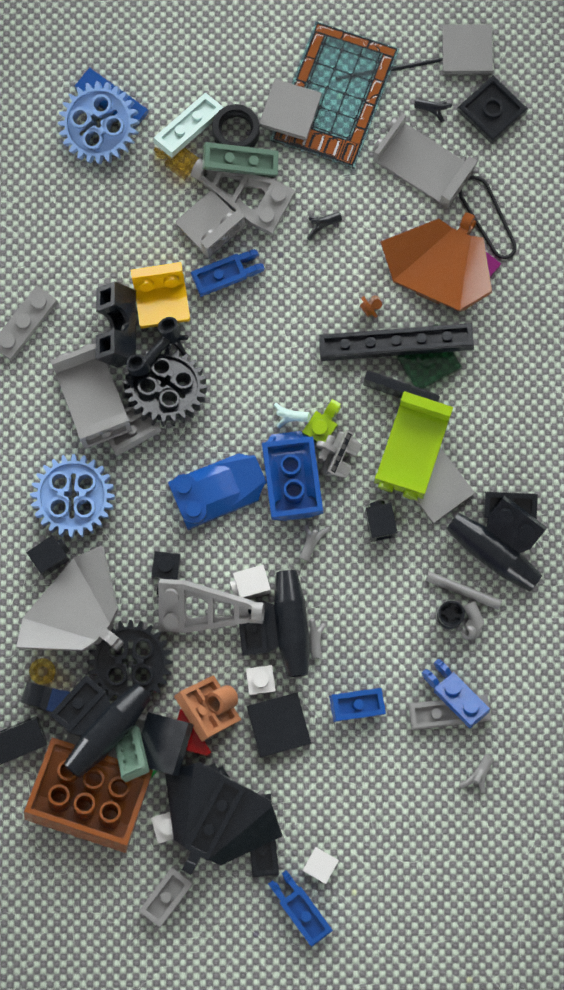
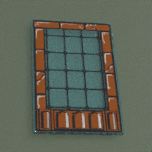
M316 21L292 82L294 85L322 93L308 139L305 141L273 131L270 141L355 169L399 53V48Z

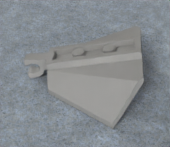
M102 545L74 557L22 618L16 648L85 651L95 644L99 645L104 640L115 650L118 651L124 642L111 632V629L115 626L113 622L118 613V606Z

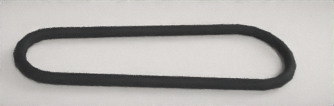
M470 176L468 181L473 179L479 180L486 186L512 242V252L509 255H500L475 217L476 225L495 256L500 259H509L516 253L517 245L493 192L485 179L480 176ZM461 189V191L459 192V197L467 211L470 214L474 215L471 208L464 199Z

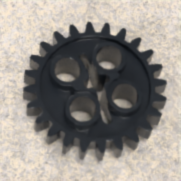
M166 348L164 354H160L150 365L151 370L148 374L134 376L129 372L125 373L124 389L126 390L124 391V397L128 399V407H134V415L142 412V421L150 417L151 425H154L157 420H161L162 427H165L166 421H170L172 426H175L176 419H179L184 424L186 415L194 418V410L200 411L201 403L205 402L207 385H204L206 384V376H201L203 368H196V360L188 362L189 354H185L181 358L179 357V350H176L172 355ZM165 370L166 373H158L156 371ZM180 382H185V383H187L188 385H186V386H181V385H179L178 383H180ZM145 388H149V389H152L153 391H152V392H144V391H142V390L145 389ZM166 401H172V402H174L175 404H173V405H166L164 402H166Z
M129 620L128 627H124L123 623L119 621L118 629L112 628L111 632L124 642V652L120 656H113L111 654L112 646L104 640L99 645L95 644L98 647L97 650H89V653L95 656V659L87 661V664L94 666L95 669L90 670L88 674L90 676H97L94 682L97 685L102 684L101 688L105 692L109 691L107 695L109 701L115 696L119 698L135 684L141 686L151 697L152 691L161 694L158 687L159 684L168 685L163 677L164 675H172V672L166 669V666L173 665V661L166 659L167 656L172 654V651L163 649L167 646L168 641L163 640L159 642L162 633L159 631L153 635L154 627L152 625L145 630L143 621H140L137 627H134L132 620ZM129 640H133L132 657L137 661V664L132 665V686H128L129 668L124 664V661L129 660ZM142 643H147L151 646L150 653L146 656H139L137 654V648ZM116 669L124 672L122 681L114 683L110 679L112 671ZM142 669L150 671V679L144 683L138 682L136 678L137 673Z

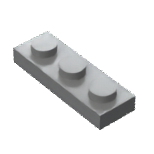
M36 286L0 331V353L10 361H13L57 305V299L39 286Z

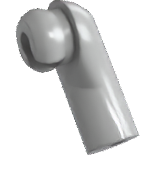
M475 601L463 606L469 619L464 628H462L461 634L464 639L470 641L475 640L479 636L484 626V620Z

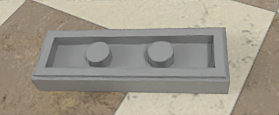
M477 695L489 707L488 695ZM442 700L408 704L412 731L464 724ZM490 712L478 723L491 721Z

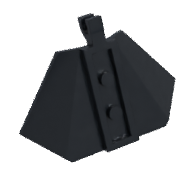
M201 762L183 766L180 768L178 777L165 773L173 838L184 846L185 849L191 851L182 871L192 875L201 857L218 865H224L283 836L271 800Z

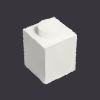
M264 565L233 573L235 580L230 581L233 595L253 599L271 593Z

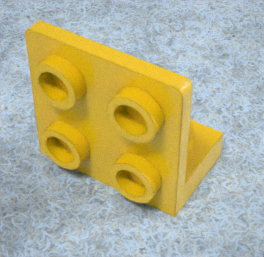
M181 262L131 270L134 290H136L140 328L156 327L166 317H174L178 323L190 321Z

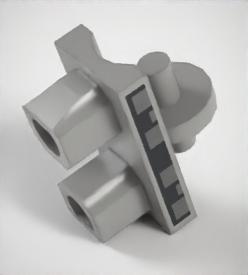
M349 430L345 432L338 431L335 437L328 435L325 442L317 441L316 447L321 450L318 458L324 461L319 473L325 476L348 477L351 465L343 462L342 459L345 453L355 457L361 448V444L352 438L354 433Z

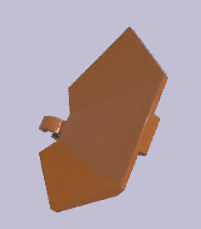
M465 212L458 230L438 218L380 241L393 282L416 292L418 296L436 304L441 303L459 312L466 310L490 295L492 287L484 238L470 236V233L477 224L474 220L475 215Z

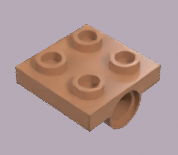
M214 675L180 691L174 696L190 724L194 725L193 728L202 742L241 721V718L234 709L238 703L237 692L230 685L221 687Z

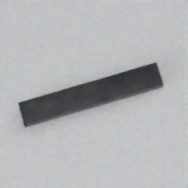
M472 323L319 335L321 361L474 350Z

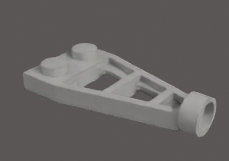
M199 158L191 171V177L199 180L210 191H214L234 212L239 209L245 216V221L248 224L272 236L292 201L295 190L274 179L258 175L202 169L203 160ZM206 171H209V175L205 177ZM223 177L234 179L240 183L233 195L219 188L218 184ZM247 187L261 189L265 194L256 209H250L240 199L243 190Z
M160 579L158 582L159 631L187 633L243 623L263 624L265 605L262 602H254L253 600L186 580ZM188 597H196L206 601L208 613L203 617H188L186 614V599ZM215 602L232 604L234 606V615L217 617L215 615Z

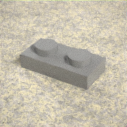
M171 867L140 908L139 912L158 927H161L194 883Z

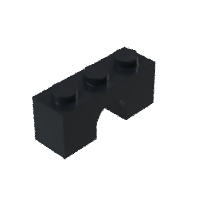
M114 281L96 288V312L103 314L108 319L111 329L96 335V360L118 368L126 365L127 359L136 354V290Z

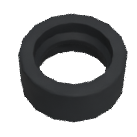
M240 104L227 105L219 110L214 117L212 130L215 143L255 147L259 140L260 125L258 117L252 109ZM239 117L249 122L251 132L248 138L240 142H231L224 138L221 129L223 123L229 118Z

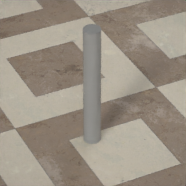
M430 571L425 580L499 610L502 603L500 599Z

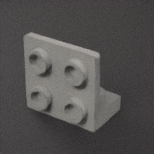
M212 190L176 220V225L208 259L246 226L245 216L241 211L237 209L233 212Z

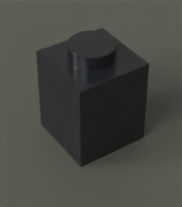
M385 501L370 503V507L365 509V516L371 542L396 538L398 532L392 503L385 504Z
M53 535L26 552L44 578L70 560L66 555L70 550L62 539L57 541Z

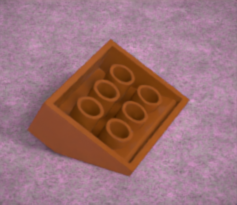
M52 737L24 810L25 820L126 853L153 770L149 769L150 772L125 782L121 778L117 758L107 755L81 778H78L64 765L75 745Z

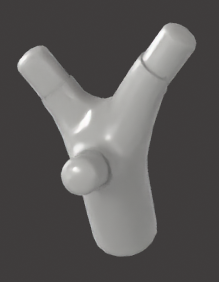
M309 525L304 526L306 541L299 558L306 561L310 560L318 541L324 534L330 532L329 527L319 532L315 529L311 532Z
M314 618L310 619L309 631L312 659L322 658L320 639L322 631L326 627V624L322 623L317 629Z
M485 754L476 771L466 781L459 784L460 788L475 782L479 784L480 792L485 793V778L494 759Z

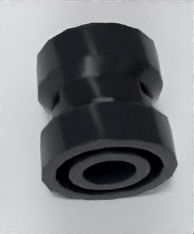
M456 601L444 602L437 613L439 625L447 630L457 628L465 616L463 606Z

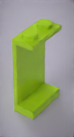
M405 391L403 392L400 406L374 479V483L378 484L379 489L387 492H393V490L402 492L405 498L411 500L424 498L453 410L452 406Z

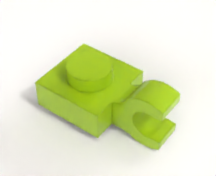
M332 399L323 415L318 411L314 413L302 433L308 437L313 436L316 443L317 441L325 442L328 435H332L338 427V424L332 420L341 409V404Z

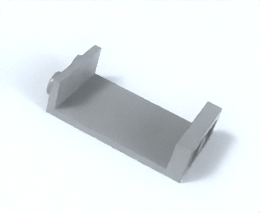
M402 113L398 119L394 118L390 122L385 138H379L372 149L374 151L373 161L448 209L476 170L478 161L471 156L464 161L407 125L405 123L406 115Z
M96 343L84 345L80 350L72 353L60 354L56 359L51 360L84 449L133 431L107 364L96 360Z

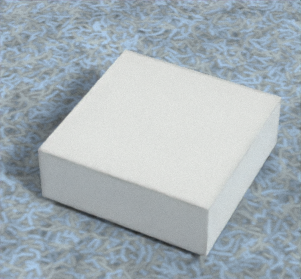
M315 847L302 871L326 884L339 860Z

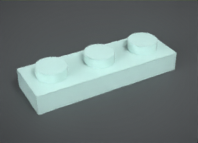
M204 93L154 137V144L173 158L213 122L218 111L224 107Z

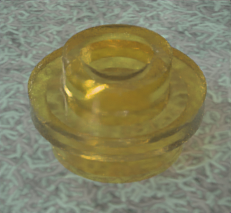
M45 658L35 660L29 668L31 679L39 685L50 683L56 674L54 664ZM46 667L47 674L43 677L39 676V669Z

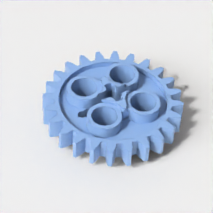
M98 81L95 83V88L86 83V91L77 87L78 95L76 97L69 94L72 102H63L67 111L59 112L65 118V120L58 122V125L65 128L59 134L62 137H68L64 140L63 144L66 146L72 145L69 151L72 154L78 152L77 158L81 160L86 156L88 163H92L95 158L98 164H102L104 157L109 163H112V155L120 159L119 151L122 149L125 152H129L126 144H134L135 142L130 137L139 133L133 128V126L140 124L137 119H133L138 114V111L130 109L135 103L132 100L126 101L128 94L126 92L120 94L118 86H115L111 91V85L106 82L103 88ZM107 100V109L104 111H99V103L101 101ZM114 111H118L116 115H112ZM86 113V122L84 124L78 125V117L81 114ZM100 118L102 126L98 128L96 120ZM119 121L121 124L120 129L115 133H111V125ZM82 131H86L84 135H80ZM93 135H99L98 144L90 146V138Z
M72 454L71 461H67L66 457L62 455V463L59 464L55 459H52V468L46 465L43 466L46 471L45 475L36 474L41 480L40 483H32V486L38 490L37 492L30 493L32 498L37 499V501L31 504L32 508L39 509L35 513L36 518L44 517L41 524L43 527L50 524L49 531L51 533L58 528L60 537H63L66 531H68L71 539H73L77 531L81 537H84L85 529H88L93 534L94 524L99 527L103 526L100 521L101 517L104 519L110 518L105 510L114 509L113 505L108 503V501L115 499L114 494L108 493L114 489V485L106 484L111 479L110 475L101 476L105 470L104 467L100 466L95 469L96 461L94 459L87 464L85 455L82 456L80 461H77L75 454ZM76 474L74 490L78 496L74 497L75 514L74 518L71 519L72 503L67 496L72 495L71 476ZM65 478L67 479L65 487L61 489L54 487L57 479ZM89 478L93 480L90 488H80V482L83 479ZM58 503L66 505V509L62 514L53 513V508ZM86 503L92 505L90 513L86 515L79 513L81 505Z

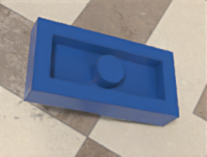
M382 688L332 694L329 696L333 722L386 714Z

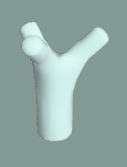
M278 403L273 405L277 410L276 414L283 417L276 425L277 428H281L284 424L293 421H310V412L288 410L281 407Z

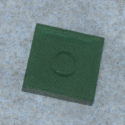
M454 352L396 356L411 384L421 389L462 368Z

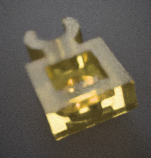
M156 147L154 148V154L158 158L167 159L164 162L165 167L184 181L190 175L196 161L199 159L185 147L173 158L164 151H160Z

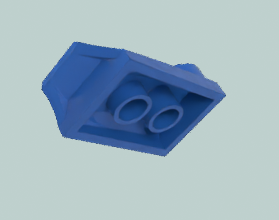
M302 431L271 434L267 442L262 443L271 520L288 521L311 518L323 514L313 436L308 437Z
M238 453L191 473L178 475L169 481L168 485L187 530H190L259 501L261 491L267 482L256 456Z

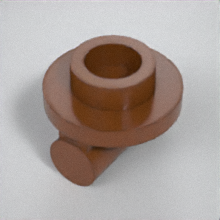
M374 295L370 301H367L365 296H362L363 303L360 304V307L367 317L373 315L374 318H377L378 315L374 310L382 307L381 299Z

